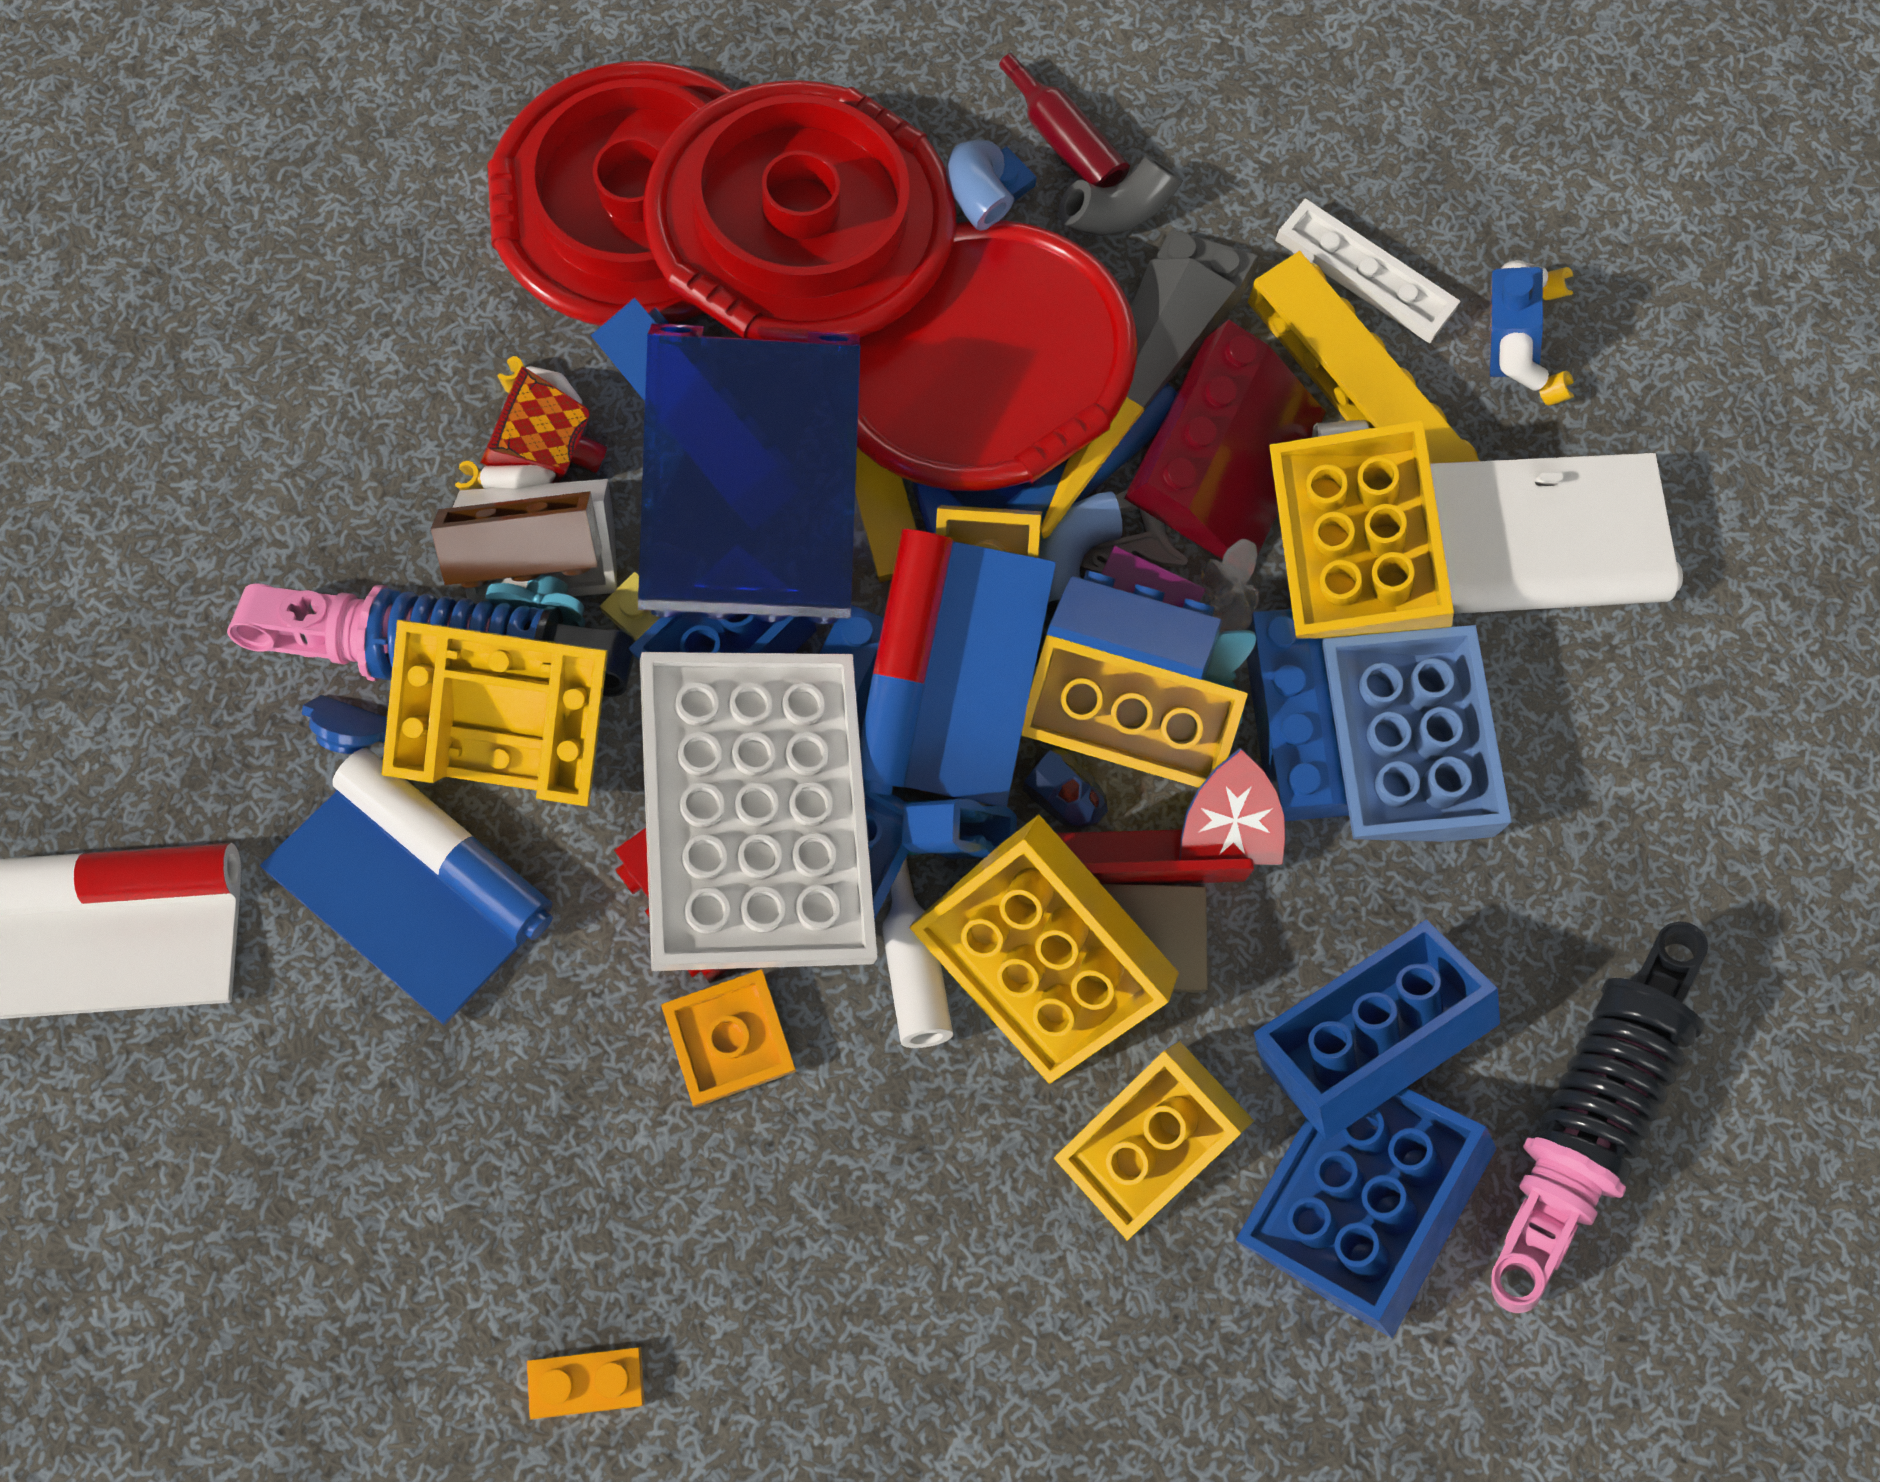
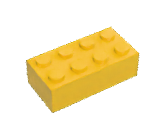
M1046 635L1030 689L1021 735L1199 788L1213 770L1229 757L1248 693Z

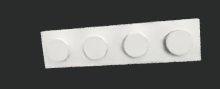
M1306 198L1278 231L1275 241L1293 253L1301 251L1310 263L1317 264L1323 273L1429 344L1461 302Z

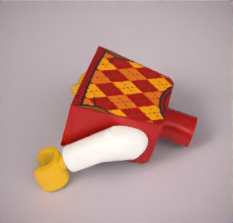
M517 356L510 357L507 360V364L514 374L506 376L499 373L497 375L505 391L509 394L480 463L486 466L481 471L473 462L463 461L459 465V469L465 475L473 477L469 482H457L455 486L459 490L484 488L519 489L542 484L559 483L565 475L570 462L597 473L606 454L607 446L582 435L590 411L582 405V399L562 373L533 366L525 368L520 358Z

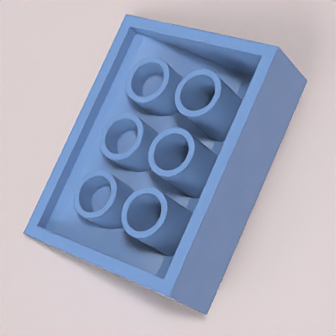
M1476 625L1323 639L1322 645L1353 839L1446 842L1495 837L1512 823Z

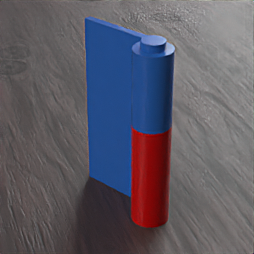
M902 529L860 734L863 788L865 791L891 795L893 786L907 787L1007 807L1056 565L1055 561L954 542L949 537L926 531Z

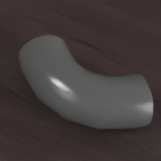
M1145 155L1130 176L1115 186L1103 188L1092 185L1085 180H1078L1071 184L1060 201L1059 218L1063 224L1077 231L1099 236L1129 231L1154 217L1173 197L1183 180L1161 162Z

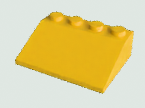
M1423 420L1270 444L1296 638H1335L1452 627L1454 610Z
M1037 815L1002 842L909 927L1049 1084L1167 1004L1179 974L1176 968L1040 815Z

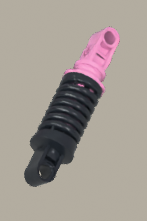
M1678 921L1670 923L1661 929L1636 981L1624 978H1609L1605 981L1601 989L1602 997L1592 1013L1593 1020L1586 1025L1584 1029L1585 1037L1581 1038L1576 1045L1577 1054L1568 1061V1072L1560 1077L1558 1081L1559 1090L1555 1091L1549 1099L1551 1110L1545 1111L1539 1119L1542 1130L1536 1131L1530 1138H1527L1523 1145L1524 1150L1536 1161L1535 1167L1531 1172L1532 1175H1525L1519 1186L1528 1196V1199L1525 1198L1509 1229L1504 1242L1506 1244L1493 1268L1491 1278L1492 1295L1496 1302L1507 1311L1524 1313L1537 1306L1554 1270H1558L1578 1229L1579 1225L1577 1223L1592 1225L1598 1214L1594 1207L1597 1206L1601 1195L1611 1198L1623 1197L1626 1191L1625 1184L1632 1171V1166L1624 1158H1636L1642 1151L1638 1141L1648 1138L1650 1134L1647 1122L1657 1119L1659 1110L1656 1104L1666 1101L1668 1094L1665 1087L1673 1084L1676 1080V1073L1673 1068L1683 1065L1685 1061L1684 1053L1678 1047L1692 1045L1695 1038L1699 1037L1704 1029L1702 1019L1684 1004L1700 972L1708 950L1705 934L1691 923ZM1672 944L1683 945L1692 952L1694 958L1688 961H1677L1667 954L1665 948ZM1511 1270L1523 1271L1532 1279L1534 1289L1529 1295L1524 1297L1512 1296L1502 1287V1276Z

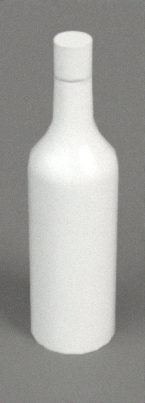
M906 857L891 886V909L883 922L882 930L901 1045L909 1048H924L948 1041L953 1037V1030L941 963L909 928L925 910L919 906L914 898Z

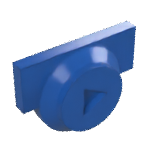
M320 695L303 705L302 715L310 717L309 728L316 734L317 743L328 750L343 754H353L361 748L371 749L372 744L378 741L385 743L387 717L324 695Z

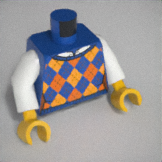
M1522 260L1509 261L1501 269L1493 270L1491 277L1490 376L1510 377L1533 391L1539 390L1543 402L1548 406L1572 399L1574 395L1567 388L1568 385L1574 383L1570 372L1562 371L1549 376L1548 370L1540 366L1543 333V299L1553 300L1572 295L1573 291L1568 290L1566 287L1565 278L1572 277L1573 272L1569 267L1547 272L1543 267Z

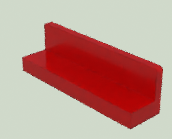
M1183 829L1056 833L1101 885L1245 882L1254 870L1253 859L1250 858L1179 861Z

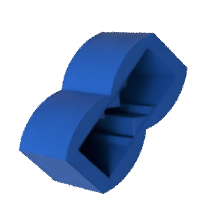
M971 799L912 802L903 807V820L901 823L902 844L906 849L916 854H940L947 859H981L987 857L1002 842L1017 832V816L1005 806H982L977 801Z

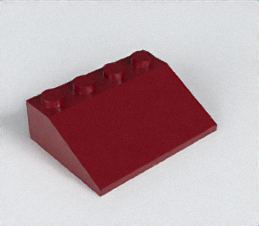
M1228 319L1202 342L1124 499L1247 574L1251 571L1278 514L1269 445L1312 438L1314 424L1322 422L1326 411L1268 344Z

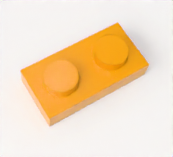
M641 1347L527 1361L530 1419L645 1405Z

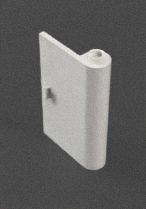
M1656 453L1430 464L1454 614L1668 602L1674 598L1676 592L1682 586L1683 571L1680 564L1676 562ZM1537 485H1555V486H1537Z

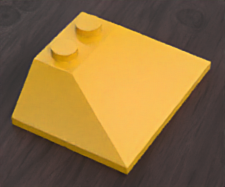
M402 619L397 620L382 776L434 783L444 777L537 790L536 799L589 806L608 650Z

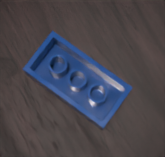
M1426 919L1255 1031L1254 1036L1261 1066L1327 1141L1500 1024L1498 988Z

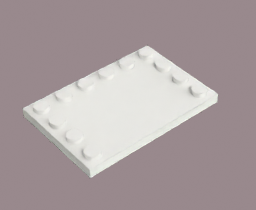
M642 652L640 658L651 971L874 964L877 960V946L853 654Z

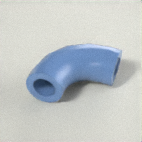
M977 139L960 143L952 149L947 161L946 176L954 200L977 230L982 231L988 229L1006 215L1012 207L1014 197L1000 181L1005 165L1000 148L991 141Z
M1112 491L1094 494L1074 502L1049 537L1043 539L1041 534L1039 558L1056 562L1048 605L1060 602L1071 576L1080 578V566L1083 558L1093 547L1105 542L1120 540L1122 536V517L1119 503Z

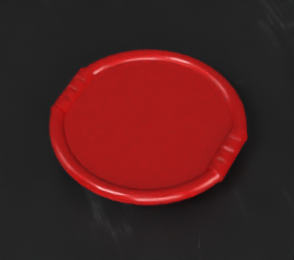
M625 61L605 64L576 73L539 94L510 123L502 135L492 159L487 163L491 245L497 250L509 272L522 287L551 309L592 325L602 326L634 298L648 313L656 307L670 325L705 313L669 288L667 280L655 262L644 228V191L655 157L672 132L692 113L707 103L735 90L707 74L684 66L654 61Z
M786 80L760 83L727 93L707 103L685 119L666 139L651 166L644 191L643 221L647 242L655 262L668 282L669 288L745 340L751 338L779 345L822 346L842 343L866 336L895 322L913 309L937 282L947 264L956 232V205L948 184L946 168L938 153L927 139V134L853 86L847 88L817 81Z
M1000 220L982 231L977 230L970 221L956 223L953 247L946 266L928 294L913 309L895 322L871 334L842 343L824 345L822 375L825 393L835 418L849 439L867 457L895 475L922 485L955 491L993 490L1025 482L1033 483L1110 430V425L1124 404L1133 382L1138 353L1137 329L1132 309L1116 278L1100 260L1076 242L1053 231L1021 222Z

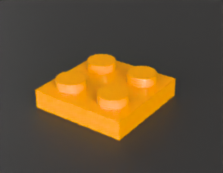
M762 969L661 1004L691 1102L695 1108L797 1072Z

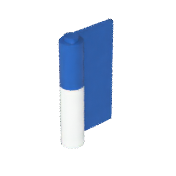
M361 748L350 755L335 773L332 782L336 792L259 866L445 1026L527 938L535 940L548 928L553 919V916L549 913L552 908V902L406 779L382 776L383 760L370 749Z

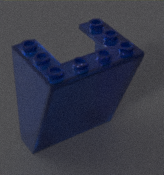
M651 324L647 334L638 610H651V614L658 617H676L681 615L682 612H703L705 617L717 620L730 619L735 614L756 615V618L768 622L783 621L787 616L808 617V620L819 624L836 623L839 621V618L850 619L861 348L859 335L808 332L807 342L706 337L704 336V326Z

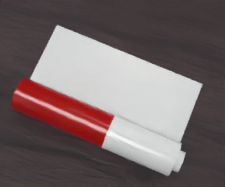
M232 843L0 859V1019L232 1002L241 883V860L236 846Z

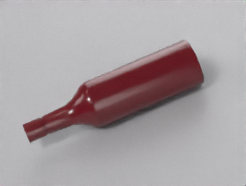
M1008 53L1001 59L999 67L1025 97L1027 117L1030 123L1080 180H1085L1092 185L1105 188L1115 186L1126 178L1130 169L1129 163L1063 89L1046 86L1038 82L1013 53Z

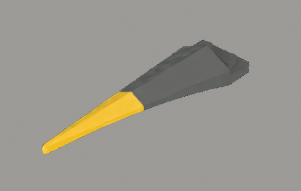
M1171 229L1156 258L1150 260L1131 306L1137 329L1138 353L1133 382L1126 400L1111 423L1110 430L1069 457L1041 526L1043 539L1051 535L1098 469L1168 381L1201 345L1204 339L1210 335L1239 303L1258 268L1256 254Z

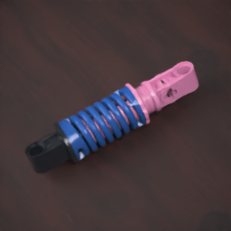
M259 583L250 584L245 587L227 630L228 636L232 641L252 651H274L297 654L304 657L328 658L332 663L347 664L350 661L358 662L361 675L370 681H378L380 679L391 680L397 620L400 619L608 650L603 696L606 697L619 696L626 691L634 661V655L630 652L629 647L635 640L630 635L616 629H594L564 625L562 613L558 607L548 606L541 609L522 605L514 610L508 603H501L495 608L490 601L483 600L476 605L471 599L463 598L456 602L451 596L445 595L437 599L430 593H425L421 596L413 591L401 593V590L387 588V585H375L364 600L358 599L356 595L350 593L329 595L309 590L298 591L274 588Z

